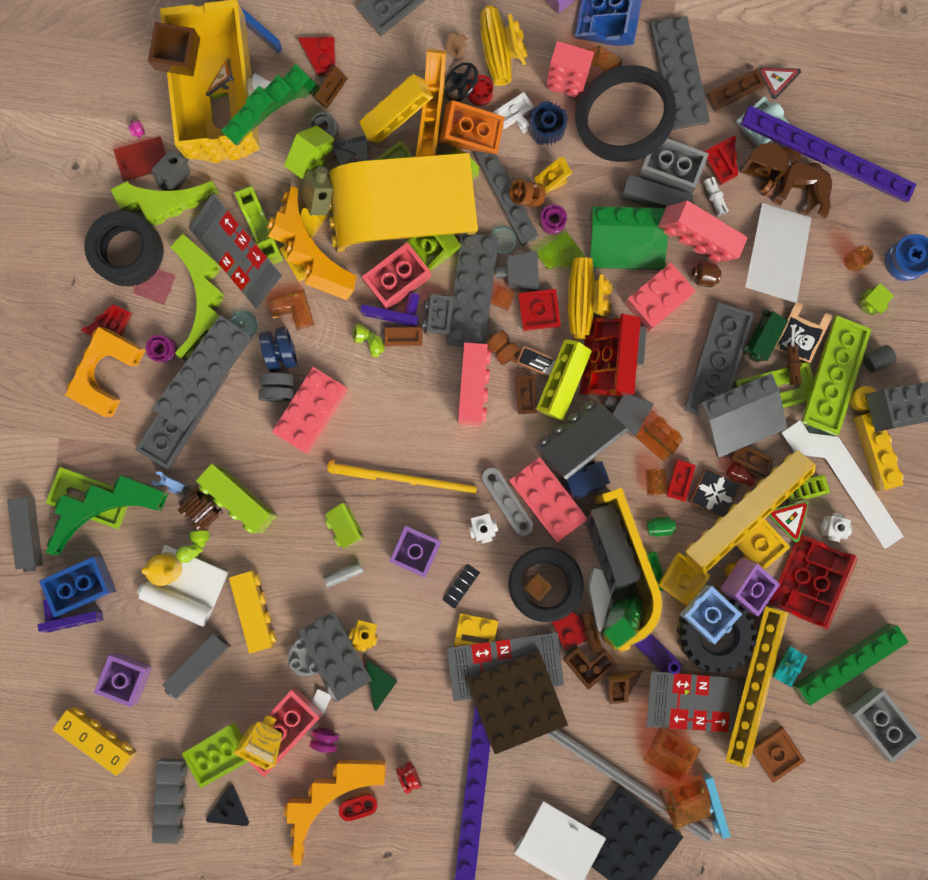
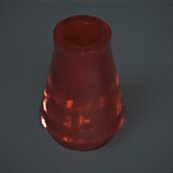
M733 462L726 472L730 480L750 487L757 480V477L752 475L740 463Z

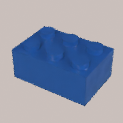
M102 556L89 558L39 581L53 617L63 616L117 592Z

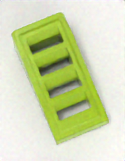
M825 475L808 478L802 484L805 495H802L801 488L799 487L796 489L798 497L795 498L792 493L787 500L790 504L830 493ZM809 482L811 483V487H812L813 493L810 492V489H809V486H808V483H809Z

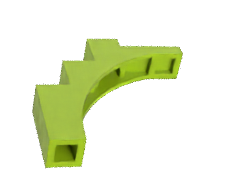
M182 233L170 248L185 263L196 290L197 305L193 328L186 342L175 353L181 359L187 361L219 318V315L213 309L223 302L225 295L209 282L210 279L218 275L221 267Z

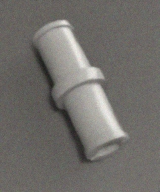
M357 562L344 569L341 567L339 571L323 578L327 588H330L343 581L344 583L348 582V579L364 572L360 562Z

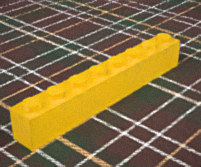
M798 450L793 454L787 455L783 463L779 467H774L766 479H761L752 492L748 491L739 504H734L729 509L728 514L718 518L710 530H705L696 543L692 542L687 547V560L701 573L705 574L815 473L816 464Z
M766 606L725 760L742 768H747L750 764L788 616L787 612Z

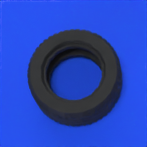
M127 210L110 211V213H106L99 217L98 220H95L89 231H87L84 251L86 252L85 256L89 265L97 274L115 285L132 287L149 280L151 276L153 277L159 266H161L164 253L163 241L158 231L144 217L135 212ZM125 231L139 233L142 239V250L139 257L128 266L117 267L111 265L108 260L107 249L113 237Z
M537 547L527 551L515 562L509 575V593L514 605L523 615L535 621L554 622L565 618L575 610L583 595L584 580L580 567L570 555L558 548ZM536 564H554L566 576L567 592L562 601L555 606H538L530 601L525 594L523 585L525 575Z

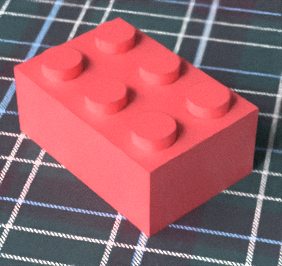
M557 41L550 62L546 88H549L552 92L566 93L572 98L580 97L585 88L594 52Z
M407 242L363 275L362 278L386 310H389L408 296L409 293H412L431 278V271Z
M670 263L631 295L624 304L634 316L641 318V324L647 327L646 329L649 332L688 300L696 290L677 268Z

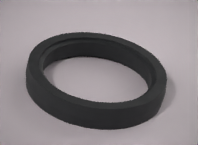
M624 65L607 70L594 78L579 97L575 113L577 131L584 145L593 154L602 159L613 162H629L641 159L657 150L667 140L674 127L676 101L671 86L661 74L644 66ZM629 82L641 83L651 87L660 95L664 103L662 119L650 135L636 143L629 145L608 144L594 136L588 127V115L593 103L604 91L615 85Z

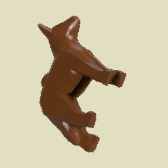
M786 146L781 147L787 154L788 168L781 177L779 193L773 198L772 202L781 205L783 200H786L791 188L806 189V204L799 209L798 213L807 216L814 207L820 204L817 214L826 219L831 205L832 179L830 173L822 169V165L819 163L810 164L803 161L801 153Z

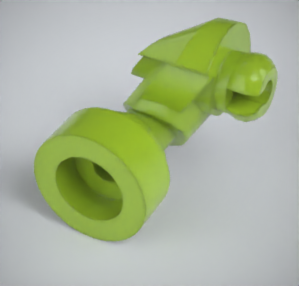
M354 324L353 342L362 343L364 340H367L371 356H380V353L385 351L381 337L374 332L371 333L363 324Z
M210 531L190 532V540L194 545L180 546L176 551V558L181 563L192 561L203 551L202 548L210 539Z

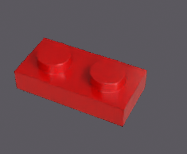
M676 460L665 497L686 502L696 465Z

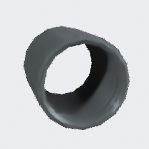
M884 345L865 354L863 362L870 372L875 373L896 363V354L892 347Z

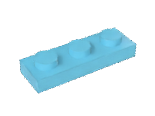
M709 773L701 775L703 782H700L703 793L707 794L708 801L706 806L714 818V821H712L714 832L718 833L722 839L729 838L731 836L714 779Z

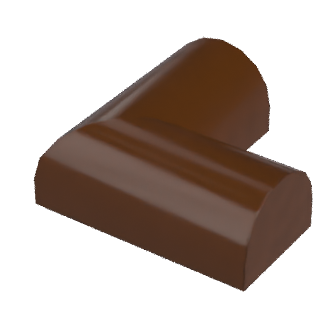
M576 646L562 658L588 690L618 665L606 649L589 661L578 646Z

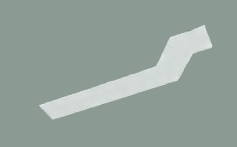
M801 420L782 432L794 452L798 450L805 456L821 457L827 460L884 549L904 537L839 437L809 433L803 423H801Z

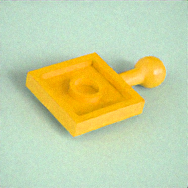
M765 519L736 545L744 554L742 558L757 563L764 570L790 548ZM739 560L725 567L727 577H729Z
M677 553L659 581L658 586L687 606L703 589L711 575L707 572L705 574L701 573L685 556Z

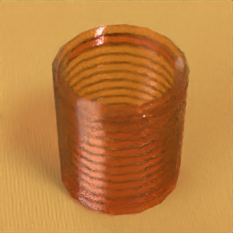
M865 245L856 247L845 256V266L850 271L861 270L872 262L874 257L873 251ZM855 253L862 257L863 264L856 261Z
M666 469L646 470L647 495L667 494Z

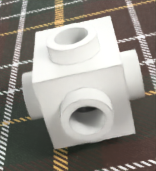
M833 513L832 516H824L821 523V535L827 536L828 540L840 542V539H848L852 532L851 520L844 519L845 515Z
M490 514L471 518L472 527H469L471 537L476 538L477 541L481 540V544L493 541L492 537L496 536L495 532L498 531L496 521H491ZM481 526L487 527V531L485 533H482L480 531Z

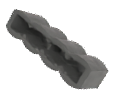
M161 758L157 761L152 843L177 844L184 836L185 828L182 825L181 819L184 818L186 806L183 805V797L187 793L184 777L187 776L188 765H185V759Z

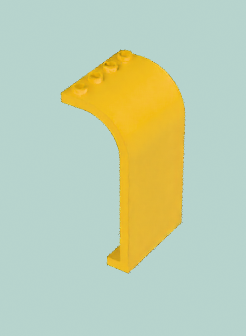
M469 153L361 161L344 164L329 171L328 178L333 187L330 203L333 217H329L330 228H334L335 236H332V246L336 247L337 252H344L346 247L363 242L460 233L470 235L478 231Z
M622 488L592 498L595 505L606 502L607 506L614 504L615 510L619 511L621 516L620 524L622 528H625L628 535L627 543L634 551V562L641 570V579L636 584L639 596L643 600L638 634L618 649L619 652L630 649L631 644L647 637L656 627L661 615L662 598ZM602 634L604 642L614 650H617L607 636Z

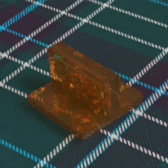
M656 414L650 418L635 436L663 462L675 453L683 440L677 430L672 429L664 418Z

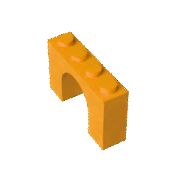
M98 327L91 336L92 341L83 352L84 357L75 369L73 380L67 385L65 396L103 417H113L121 399L99 387L95 379L96 365L102 358L112 356L129 366H138L146 349L108 328Z

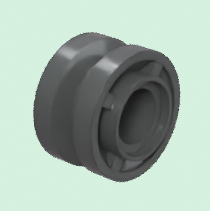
M327 112L315 114L310 121V128L316 125L321 128L323 124H328V128L324 131L335 139L339 128L333 116Z

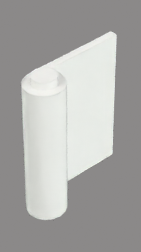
M164 545L161 553L169 552L176 555L177 549ZM194 558L188 563H182V573L176 581L165 586H157L150 581L140 585L137 592L140 600L204 627L211 616L229 572Z
M543 801L527 832L518 840L513 854L557 880H587L586 876L606 838Z

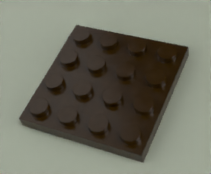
M539 650L466 678L494 755L568 726Z

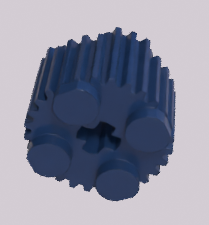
M549 100L547 102L543 101V103L540 102L539 106L533 109L529 120V132L533 136L532 139H535V143L539 145H548L550 143L552 145L553 142L556 143V141L559 142L562 139L568 120L566 110L560 109V105L557 106L556 103L553 104Z

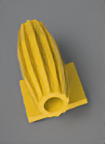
M489 5L480 12L482 46L486 65L494 85L503 86L512 81L511 58L520 59L521 63L526 65L525 57H528L526 46L523 45L522 40L525 38L518 20H514L512 14H509V25L505 28L499 10Z
M587 257L573 258L568 281L567 314L570 335H574V339H585V336L590 334L594 313L603 318H608V313H611L612 304L609 302V295L612 294V283L603 274H600L599 279L595 281L593 261Z

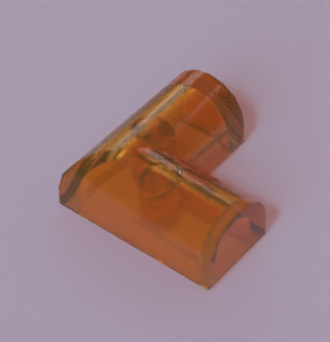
M600 45L586 49L594 52L590 68L598 67L607 71L622 66L623 59Z
M304 289L267 299L273 318L291 313L296 330L315 325Z

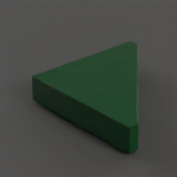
M368 660L366 665L372 680L369 683L374 711H377L397 683V680Z

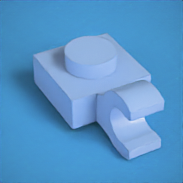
M159 471L156 474L161 476V481L151 482L155 486L166 485L169 487L168 490L177 495L180 492L186 493L189 488L188 485L170 478L165 473Z

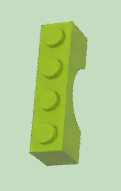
M253 186L235 192L256 245L273 265L284 261L276 240L268 237V220Z

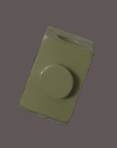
M322 166L317 167L316 170L307 171L300 188V193L310 216L329 214L333 187L327 176L328 170Z

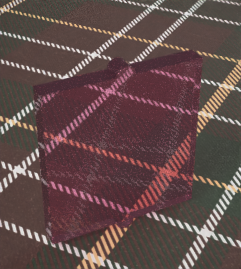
M157 270L153 277L151 276L146 282L137 285L133 294L164 305L169 293L172 292L171 287L176 277Z

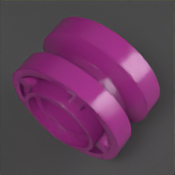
M554 204L545 207L540 217L542 230L551 235L563 231L567 222V213L564 208ZM556 217L558 222L552 223L548 218Z
M155 335L146 343V353L153 361L167 363L176 356L177 345L170 337ZM163 344L164 351L160 353L159 347Z
M326 728L312 730L311 735L315 739L310 740V748L324 753L336 752L337 744L334 742L339 740V733Z

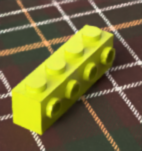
M564 339L536 410L550 418L564 420L592 352L580 342Z

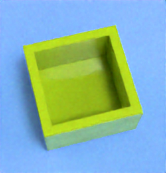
M317 125L297 133L284 166L301 179L305 177L307 171L316 170L319 166L325 167V159L333 149L334 137Z

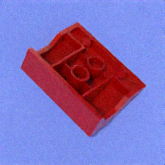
M621 313L619 318L592 319L590 334L585 336L584 346L592 352L581 376L579 395L624 396L635 394L640 317Z
M801 534L799 542H795L778 581L780 585L772 595L769 604L828 631L858 561L857 556L836 550L818 540Z

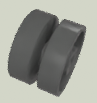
M284 373L258 375V385L260 387H267L258 390V400L266 402L292 401L294 390L289 387L294 386V375Z

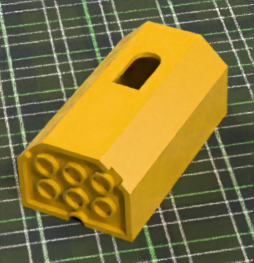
M238 0L209 2L199 7L192 4L160 8L161 23L194 28L200 37L194 76L167 72L175 146L185 158L211 161L212 163H220L225 159L237 161L260 149L258 126L236 146L221 131L222 129L215 127L211 95L209 97L205 95L227 58L231 62L234 81H229L225 84L229 89L221 87L213 94L228 93L231 119L246 104L245 100L254 91L246 20Z

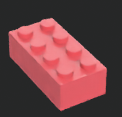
M688 200L667 206L658 226L664 230L666 235L676 237L681 244L693 247L695 252L708 256V259L715 263L738 259L748 238Z
M464 343L459 424L481 426L482 421H486L487 408L483 407V402H487L488 388H484L485 383H489L490 369H486V365H490L491 350H487L488 344Z
M312 367L272 433L309 454L348 389Z
M540 457L508 481L555 543L559 542L588 519Z
M296 687L267 715L276 719L273 729L282 734L276 765L323 715ZM249 762L263 777L274 768L265 770Z

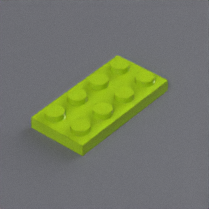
M235 722L182 753L199 788L249 762L233 754L243 737Z

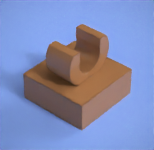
M455 33L450 34L445 50L459 61L464 55L467 46L465 41L468 38L464 34L459 36Z

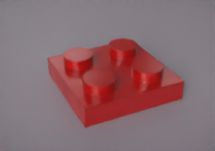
M556 289L518 293L523 332L561 327Z

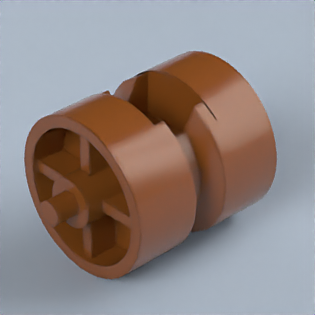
M518 179L511 185L510 199L514 204L539 207L545 200L546 191L541 183Z
M504 330L494 335L491 332L489 334L491 338L486 343L488 344L487 349L491 350L492 353H497L496 358L502 366L509 361L515 363L517 361L515 357L521 349L516 343H509L510 338Z

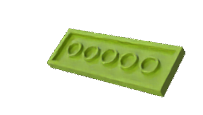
M840 316L833 317L801 423L835 436L840 434L871 333L870 328Z

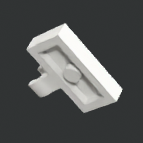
M523 92L493 113L505 117L503 130L516 122L520 131L525 133L529 130V123L524 116L533 111L534 105Z

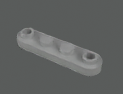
M495 468L485 470L482 475V481L514 531L520 536L529 535L533 530V523L501 473ZM491 474L495 476V480L492 482L488 480V476ZM522 522L527 525L525 530H521L519 527Z

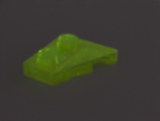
M567 231L537 252V257L547 270L559 266H570L573 258L586 257Z

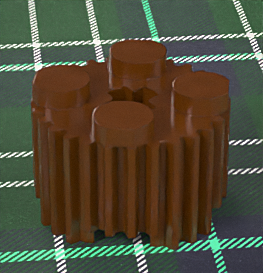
M197 485L178 501L180 506L178 508L179 513L186 518L188 516L193 520V526L199 531L203 528L207 529L224 513L221 507L218 509L215 506L214 497L200 492Z

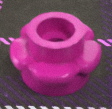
M131 120V124L128 126L130 133L133 137L141 138L145 134L143 125L139 120Z

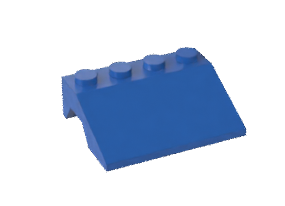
M581 0L575 38L613 46L634 45L642 0Z

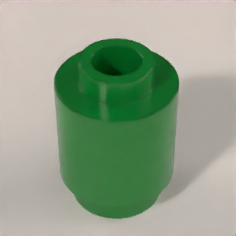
M670 516L651 518V520L647 521L648 535L654 537L673 535V531H676L675 519L671 520Z

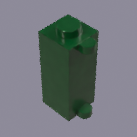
M763 309V315L747 346L743 348V353L747 354L748 358L756 363L768 361L788 323V320L774 311L770 312Z

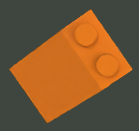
M452 100L445 105L438 143L460 149L497 154L505 117Z

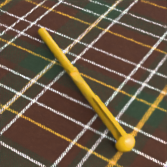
M330 460L327 463V471L331 474L335 473L372 480L382 478L408 482L411 485L419 484L475 494L477 491V486L337 464L335 460Z

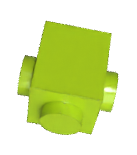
M880 283L872 289L868 288L861 295L863 299L858 304L866 314L871 316L877 313L882 314L889 307L887 304L894 295Z

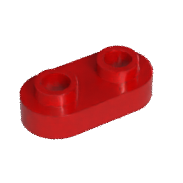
M370 793L344 800L339 807V816L342 820L348 822L370 816L377 810L378 800ZM365 801H370L372 805L366 806ZM346 807H352L353 811L347 812Z

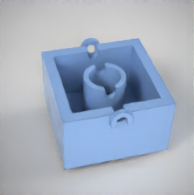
M706 585L680 613L687 622L713 644L724 633H729L732 629L731 626L742 615L717 590L709 585Z

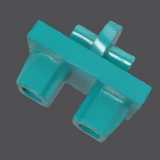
M789 646L772 677L791 687L798 674L801 673V668L808 656Z

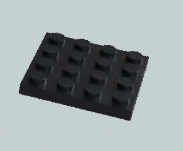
M618 786L588 827L606 838L591 867L607 880H653L680 843L683 835Z

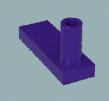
M415 293L408 294L404 313L362 304L360 312L362 316L418 327L419 318L415 315L420 295Z
M44 599L42 601L45 622L37 625L38 632L49 633L104 620L103 613L97 611L57 620V617H53L47 600Z
M651 633L641 641L634 643L661 672L677 674L683 666Z

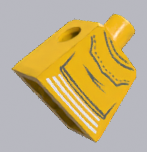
M265 716L262 723L257 721L250 725L233 754L265 770L274 767L282 734L273 729L276 719L271 716Z

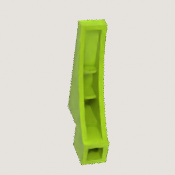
M128 181L111 189L121 210L136 213L141 208L147 221L152 226L161 225L166 219L177 217L183 211L193 209L205 200L208 201L212 193L215 196L219 194L213 181L176 191L148 190L133 186Z

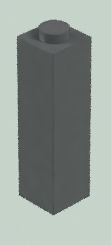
M632 175L628 176L621 195V199L650 208H666L667 206L687 200L695 205V202H692L694 197L692 194Z
M23 497L7 500L15 569H23V572L36 571V567L43 566L35 498Z
M218 632L214 633L162 685L165 688L166 694L175 699L181 697L231 645Z

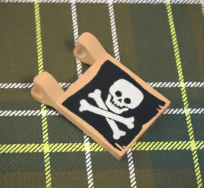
M797 302L774 349L786 353L785 347L798 345L799 359L811 363L832 319V315L826 313L820 325L798 317L803 304Z

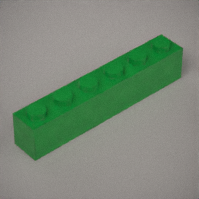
M631 590L612 604L603 632L616 649H619L638 634L643 600L638 593H633Z
M888 623L793 684L792 687L801 701L811 706L900 649L909 641L898 625Z

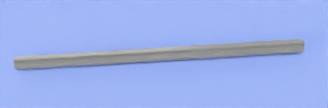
M559 729L546 734L704 841L708 842L712 837L710 830Z

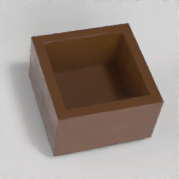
M155 22L148 62L154 70L193 77L200 37L194 28Z

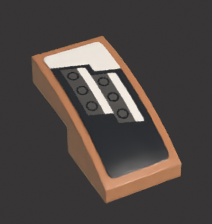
M522 346L515 364L549 378L556 359Z

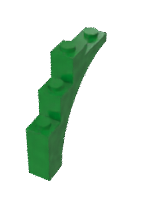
M295 64L284 78L277 75L265 89L258 86L245 100L246 104L221 131L238 146L268 116L295 99H306L318 84L302 68Z
M121 475L114 483V492L100 486L91 485L85 492V501L70 495H62L56 501V510L54 512L61 515V518L55 523V532L47 542L48 548L46 553L61 555L74 533L87 521L103 512L127 506H140L162 511L169 493Z

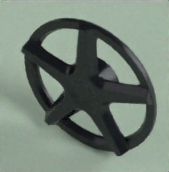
M464 62L455 66L448 73L445 79L444 94L448 100L462 102V99L466 98L479 82L476 66L472 63ZM467 65L464 73L455 72L459 67ZM473 68L474 79H468L467 77ZM452 76V86L446 90L448 79ZM466 85H471L470 88L463 94L464 87ZM457 89L458 97H450L449 94Z

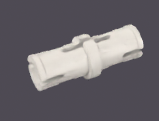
M715 177L706 179L703 183L710 196L708 199L713 203L717 216L728 213L729 209L723 199L724 194L719 190Z

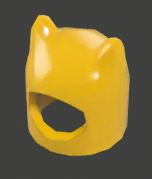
M166 552L151 557L141 571L152 584L165 586L176 581L181 576L183 568L182 563L176 558L175 554Z

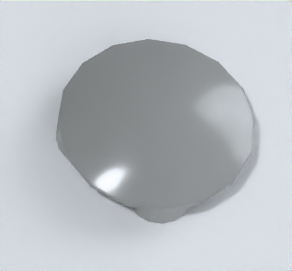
M296 640L288 652L290 668L300 676L318 674L300 640Z

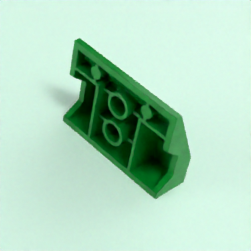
M593 206L590 213V258L593 261V268L663 270L666 263L668 235L658 226L666 208Z

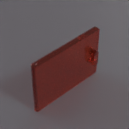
M160 136L113 149L123 182L153 174L152 168L166 155Z

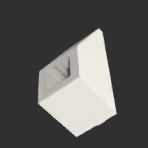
M592 568L587 589L596 628L601 632L602 628L606 626L608 619L606 613L607 609L612 607L613 598L602 570Z

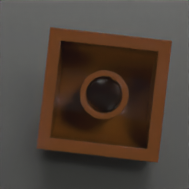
M771 141L759 145L742 165L740 173L763 181L770 179L777 183L787 171V154L776 142Z

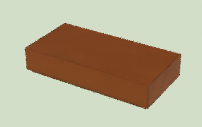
M384 327V346H422V327Z

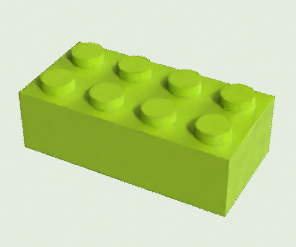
M211 463L196 480L200 485L198 488L206 495H212L214 497L213 501L219 507L227 508L229 510L228 515L234 520H240L244 523L242 527L249 533H263L277 517L272 510L222 466Z

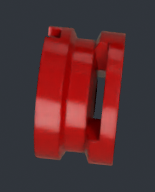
M478 75L479 82L468 95V99L476 106H484L492 100L494 87L489 77Z
M411 761L406 763L404 767L396 768L399 782L407 795L412 793L413 789L418 790L422 788L419 775L414 765L411 766Z

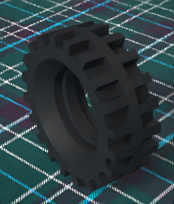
M729 598L725 599L742 615L733 624L735 631L734 641L725 651L717 653L707 650L701 643L700 633L683 617H679L680 625L677 627L676 632L679 633V639L677 640L682 647L681 651L689 658L688 660L709 672L725 673L727 670H736V666H743L746 663L744 661L746 657H751L753 654L750 652L752 646H756L754 635H757V630L753 629L752 624L755 623L753 618L749 617L747 609L742 608L738 602Z

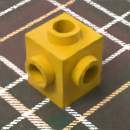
M361 620L355 622V626L350 629L348 636L355 650L365 652L366 649L369 650L372 646L376 645L378 634H375L376 624Z

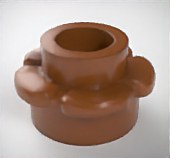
M768 179L761 185L759 191L762 193V196H771L776 191V181Z

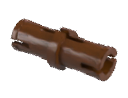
M794 345V347L787 346L785 347L788 362L786 368L789 371V385L802 384L800 371L802 362H799L798 345Z
M593 611L580 614L585 628L584 636H587L590 653L603 650L598 635L600 631L596 628Z

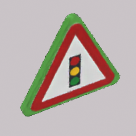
M804 501L776 508L768 516L794 542H799L809 503Z

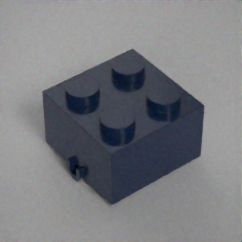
M599 460L585 464L568 479L562 477L567 493L577 499L588 496V492L591 490L595 492L607 488L606 485L610 484L604 464Z

